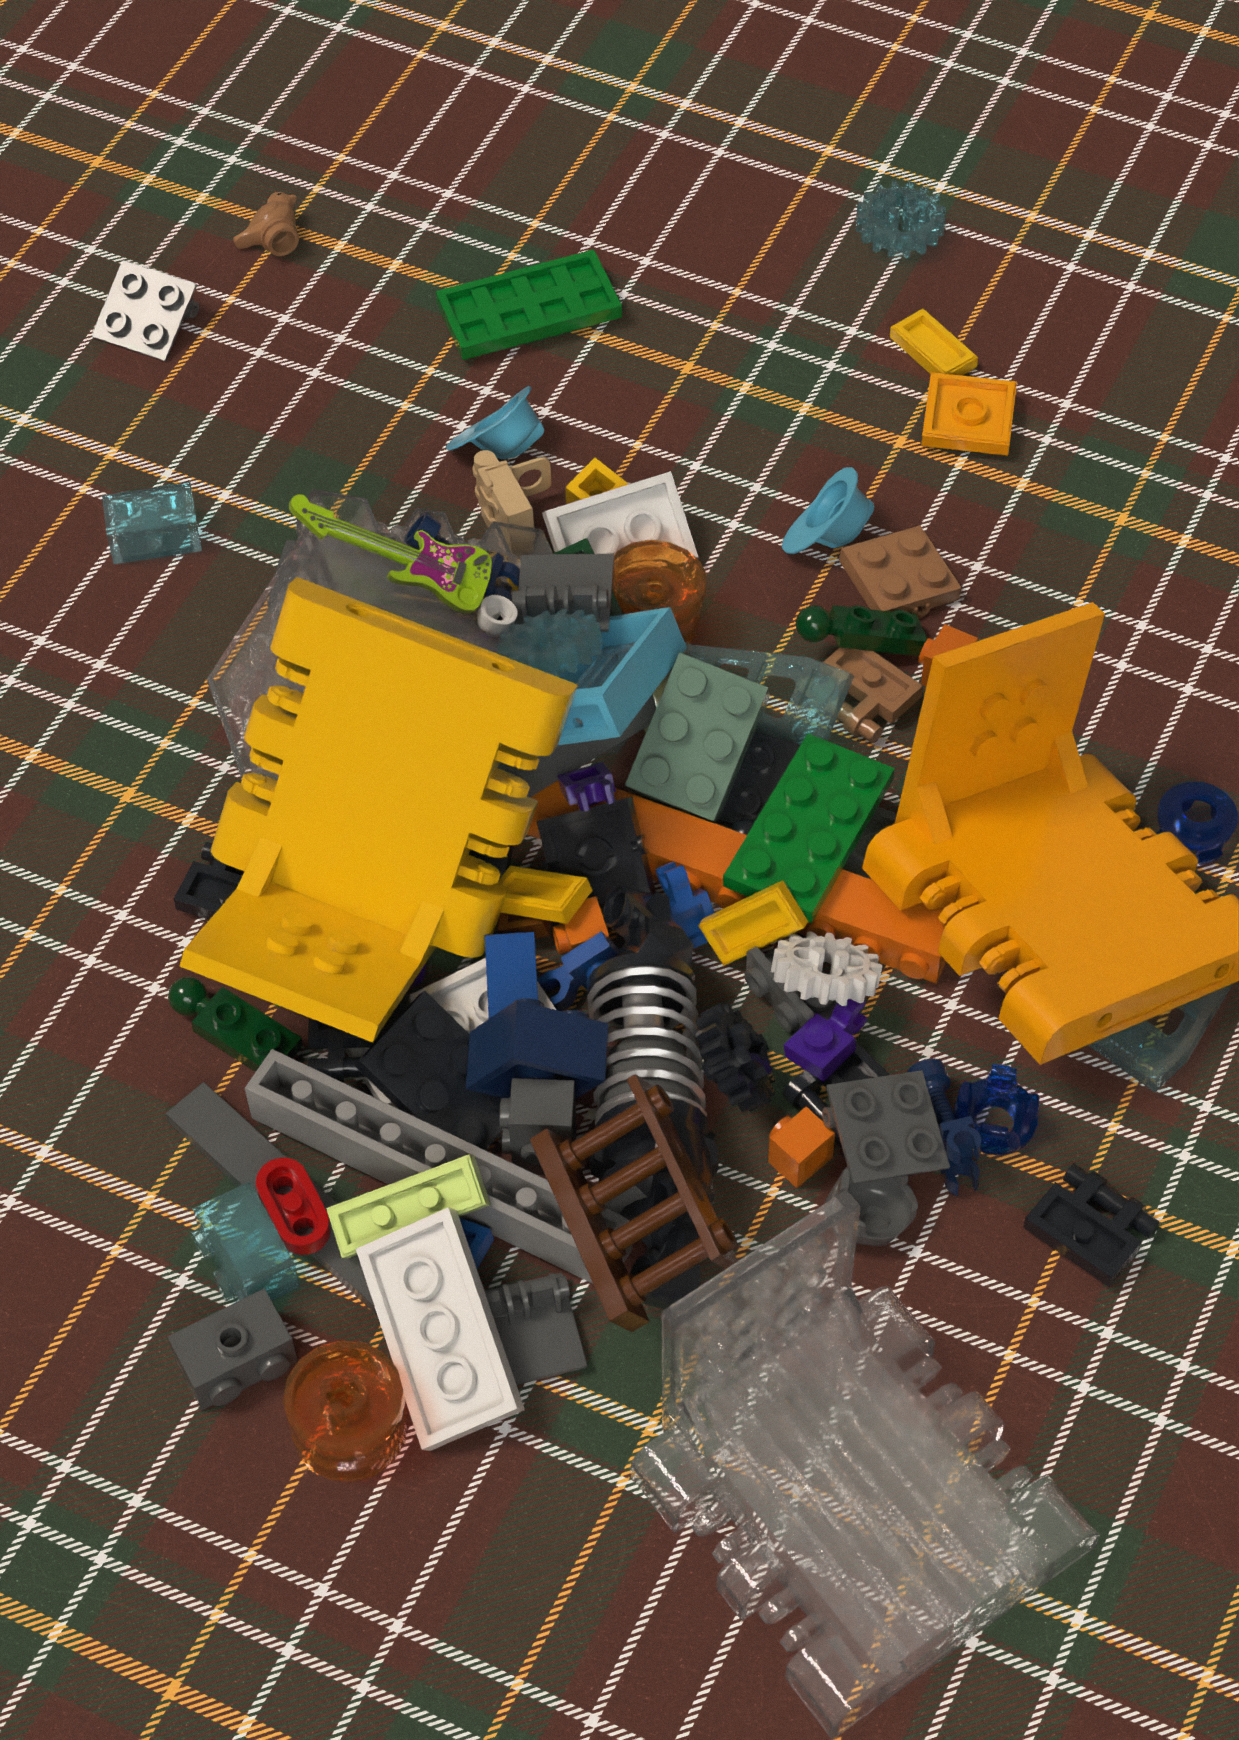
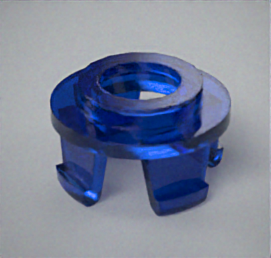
M1204 782L1181 783L1170 788L1160 800L1157 811L1160 829L1156 834L1163 832L1173 833L1188 849L1196 850L1199 865L1208 864L1222 856L1224 844L1229 841L1236 830L1238 811L1230 796L1214 785ZM1195 800L1203 801L1211 805V817L1213 819L1209 822L1198 823L1188 819L1183 812L1190 810Z
M992 1065L986 1079L974 1083L967 1081L962 1083L955 1104L954 1115L956 1119L972 1117L974 1129L981 1136V1152L991 1155H1006L1025 1147L1035 1135L1040 1107L1039 1095L1029 1094L1023 1087L1018 1085L1017 1069L1006 1065ZM999 1107L1011 1115L1013 1128L1008 1132V1127L981 1123L979 1127L976 1118L985 1108Z

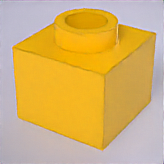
M594 458L565 487L566 504L626 486L628 483L597 458Z

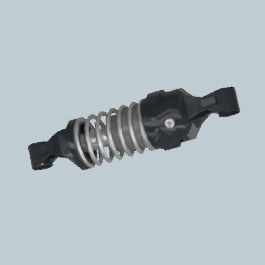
M618 884L612 888L607 896L603 909V918L608 927L613 928L624 938L625 943L618 955L595 968L586 981L589 1019L624 1028L616 1029L608 1026L607 1044L618 1038L624 1039L613 1047L607 1045L605 1082L598 1085L593 1093L594 1104L599 1107L595 1113V1128L637 1103L627 1082L629 1077L636 1074L652 1086L659 1084L673 1104L674 1112L670 1113L669 1116L713 1206L715 1194L712 1177L719 1170L716 1134L708 1130L707 1113L704 1111L706 1108L705 1094L702 1091L704 1079L703 1072L700 1070L702 1056L698 1049L699 1041L695 1037V1033L699 1030L696 1028L697 1025L695 1023L696 1019H698V1011L695 1008L697 1004L695 974L691 970L693 944L684 930L673 921L669 896L657 892L651 894ZM680 1023L686 1028L682 1035L671 1029ZM682 1043L686 1046L687 1051H686L685 1048L681 1045ZM647 1122L589 1157L591 1175L599 1178L600 1182L658 1147ZM666 1166L605 1203L607 1209L620 1214L630 1221L677 1193L678 1189ZM688 1212L641 1239L646 1244L647 1249L645 1254L638 1257L634 1262L630 1273L634 1276L638 1275L699 1238V1234ZM700 1263L647 1294V1301L643 1304L680 1313L688 1311L697 1296L701 1278Z

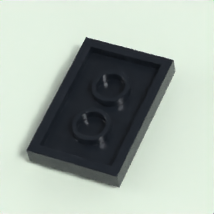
M426 991L420 993L354 1064L399 1110L485 1151L503 1131V1129H500L501 1098L466 1089L470 1034Z

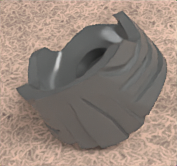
M847 1166L830 1191L824 1204V1216L834 1235L843 1242L870 1246H885L894 1240L910 1225L917 1214L918 1202L911 1187L907 1184L908 1176L852 1185Z

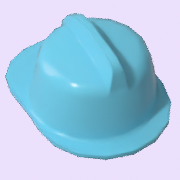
M527 386L499 410L456 436L445 448L449 451L472 442L482 450L493 452L499 459L515 458L524 453L544 433L543 424L526 399L532 388Z
M846 467L835 473L821 489L816 499L789 528L782 543V549L786 554L801 552L815 542L830 548L843 547L860 534L874 511V505L857 488L858 473L854 468Z

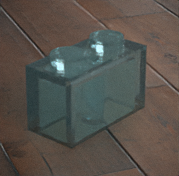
M191 482L102 495L106 533L113 564L202 551Z
M250 1181L193 1208L198 1226L197 1229L191 1231L193 1241L203 1260L211 1256L213 1257L219 1270L212 1274L225 1301L234 1298L238 1302L264 1288L272 1301L300 1287L295 1263Z

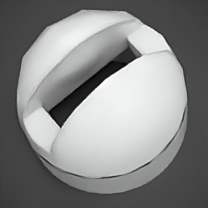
M491 595L484 598L477 612L478 627L490 637L498 638L506 635L512 629L517 618L516 606L503 596ZM499 616L503 618V620L501 621L497 619Z

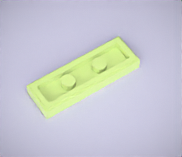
M469 1154L326 1209L341 1257L351 1258L357 1255V1248L448 1207L457 1210L460 1217L491 1204L475 1156Z

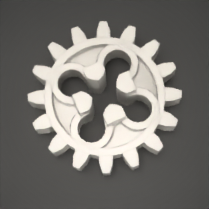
M811 931L807 932L806 938L791 934L789 941H778V947L774 949L771 972H774L773 980L775 982L785 983L784 991L801 992L800 999L807 1000L816 997L819 999L820 1004L826 1005L828 1000H836L841 1006H846L848 999L863 1003L865 995L871 997L875 995L876 988L879 987L882 965L878 964V954H867L869 948L867 945L854 946L851 944L852 938L834 939L832 933L827 932L825 937L817 936ZM823 962L831 964L830 974L822 973Z

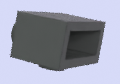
M512 1078L511 1097L501 1098L500 1129H503L502 1154H511L513 1164L536 1175H545L530 1142V1138L545 1129H549L565 1140L571 1138L573 1141L576 1140L577 1123L574 1080Z
M265 1288L167 1336L174 1359L201 1411L212 1405L221 1406L233 1401L240 1395L243 1389L261 1380L271 1381L286 1373L291 1365L298 1362L292 1337Z

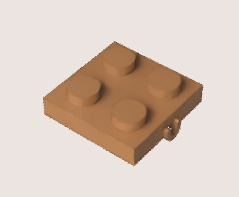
M920 525L841 548L839 561L870 609L890 612L903 610L911 614H917L918 618H922L929 613L930 608L954 602L960 598L962 587ZM919 606H921V608L923 609V610L920 611V612H919V609H918Z

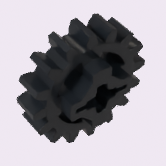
M720 1003L700 1013V1018L695 1021L700 1031L695 1033V1037L699 1041L701 1048L699 1052L704 1060V1064L701 1066L709 1082L713 1080L718 1085L720 1093L723 1092L724 1095H728L732 1106L738 1104L741 1112L748 1110L751 1112L771 1102V1097L775 1095V1090L771 1083L775 1082V1077L772 1075L773 1070L767 1055L769 1047L762 1034L758 1035L753 1030V1026L746 1019H743L739 1010L733 1012L729 1003L724 1005Z

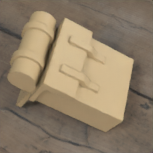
M483 450L476 453L472 468L473 475L476 478L475 495L481 507L482 517L491 534L497 533L511 560L520 558L521 555L535 553L533 508L527 497L550 488L552 481L548 458L539 457L509 467L506 460L499 462L496 455L491 451ZM534 469L541 472V477L535 484L528 487H521L519 485V478L525 472Z

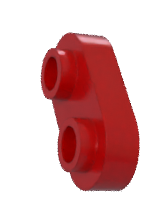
M276 1158L264 1164L256 1176V1188L260 1202L281 1244L286 1250L297 1255H309L319 1251L328 1242L331 1227L328 1213L305 1168L301 1163L291 1158ZM282 1186L292 1188L289 1193L284 1195L276 1193L277 1189ZM303 1227H310L313 1229V1231L306 1236H299L296 1234L297 1231Z

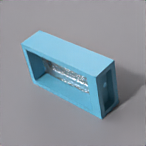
M671 607L610 616L609 632L579 633L547 672L578 685L558 745L616 738L622 735L674 666L679 652L683 653L687 648Z

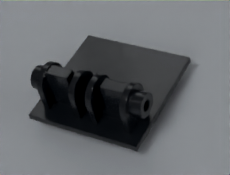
M755 732L719 820L731 824L740 819L756 821L801 744Z

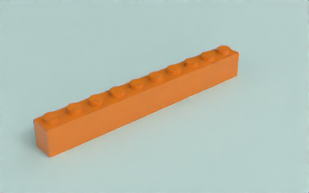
M558 781L530 797L538 800V804L527 835L541 840L536 821L579 810L577 803L569 805L561 793ZM615 788L616 792H613L615 801L629 797L633 798L641 834L645 835V839H643L644 846L649 851L647 858L653 881L659 882L655 869L673 861L676 867L679 865L684 866L692 892L700 888L707 891L710 901L719 904L723 909L747 897L723 886V875L745 840L746 834ZM602 801V802H600V803H598V804H595V805H592V806H589V807H593V806L605 804V803H607V802H606V801ZM842 869L812 924L808 922L803 929L796 932L806 936L807 932L812 931L817 936L823 937L828 932L834 935V939L852 938V945H867L869 947L867 954H878L879 963L898 969L910 978H923L936 984L946 964L945 959L938 953L941 936L945 928L939 921L938 916L945 907L929 910L923 903H919L900 911L872 879Z

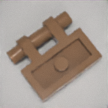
M839 648L822 663L821 675L829 680L821 685L810 677L803 683L800 690L802 694L812 700V706L823 714L831 713L843 722V728L853 736L861 735L871 743H874L881 736L883 728L872 721V719L878 714L893 724L922 697L923 685L874 651ZM847 692L860 701V703L856 707H852L841 699L840 696Z

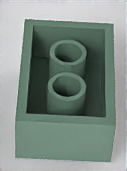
M679 652L625 783L626 788L633 793L715 824L718 823L770 697L769 688Z

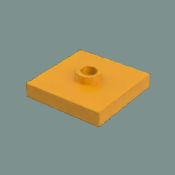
M931 372L921 446L1008 456L1017 381Z

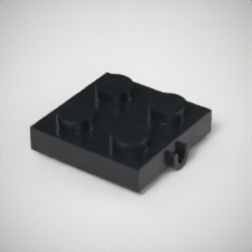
M632 797L616 800L611 804L605 803L589 807L590 810L588 811L578 810L536 821L546 858L541 862L542 871L549 872V863L551 872L587 878L593 890L587 898L596 896L599 906L605 904L609 892L618 884L648 893L656 892L647 858L649 851L645 849L643 842L645 835L641 834Z

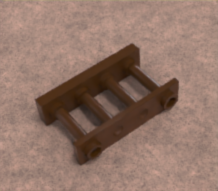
M636 1074L629 1077L627 1082L637 1103L587 1134L573 1141L571 1138L565 1140L551 1130L545 1129L530 1138V1142L609 1321L630 1332H634L650 1322L642 1305L647 1301V1294L705 1259L710 1258L712 1262L731 1273L741 1268L733 1252V1249L738 1247L736 1237L729 1225L722 1218H717L669 1116L670 1113L674 1112L669 1096L659 1084L652 1086ZM647 1122L658 1147L595 1185L587 1182L581 1169L586 1165L585 1159ZM667 1166L678 1192L616 1230L607 1227L601 1213L606 1210L605 1203ZM688 1212L700 1237L638 1275L628 1274L622 1257L626 1255L625 1249Z

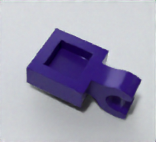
M848 999L846 1006H841L837 1003L829 1020L816 1013L813 1018L806 1022L784 1044L785 1057L824 1082L856 1050L855 1037L852 1035L860 1031L867 1022V1017L859 1013L866 1005V1001L858 1003Z

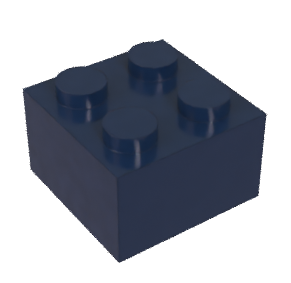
M523 998L515 1000L512 1004L470 1032L466 1089L500 1098H510L512 1078L574 1080L575 1099L605 1082L608 1023L589 1019V1015L582 1011L567 1010L562 1012L546 1008L541 1001L536 999Z

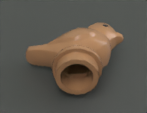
M282 192L271 194L267 204L256 212L247 229L233 238L235 246L238 249H244L253 245H262L275 256L290 254L299 242L293 210L297 197Z

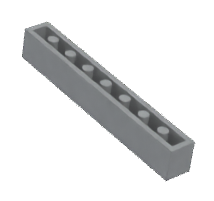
M271 1049L246 1085L245 1092L252 1119L388 1185L463 1156L474 1155L491 1205L459 1218L490 1228L493 1236L592 1283L548 1180ZM607 1208L601 1212L607 1227L613 1230L629 1222L620 1214ZM632 1245L625 1249L626 1255L622 1257L623 1263L632 1251Z

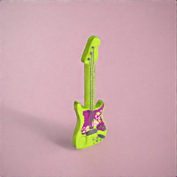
M297 494L289 502L290 512L319 539H324L328 535L406 566L405 570L402 571L391 570L387 574L389 581L399 585L420 586L429 590L443 603L462 614H471L481 604L490 579L492 566L491 557L482 548L471 545H446L436 541L425 531L420 530L414 535V539L419 543L420 549L417 550L333 517V511L310 503L304 495Z

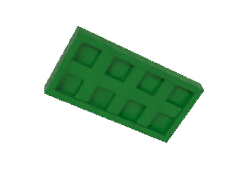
M594 249L435 291L436 303L462 361L622 318V304Z
M807 733L724 873L723 886L749 897L783 880L808 922L812 924L894 780L895 768Z

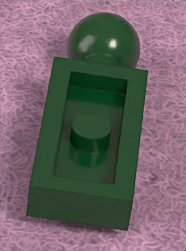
M812 605L802 609L796 618V630L804 640L819 642L828 635H833L839 648L919 656L927 641L917 614H911L903 610L890 612L868 609L859 605L852 607L832 605L829 613L821 606Z
M194 977L179 978L169 989L168 1001L175 1012L183 1016L198 1014L192 1021L193 1032L255 1072L271 1049L293 1059L302 1048V1037L224 987L212 999L208 998L205 985Z

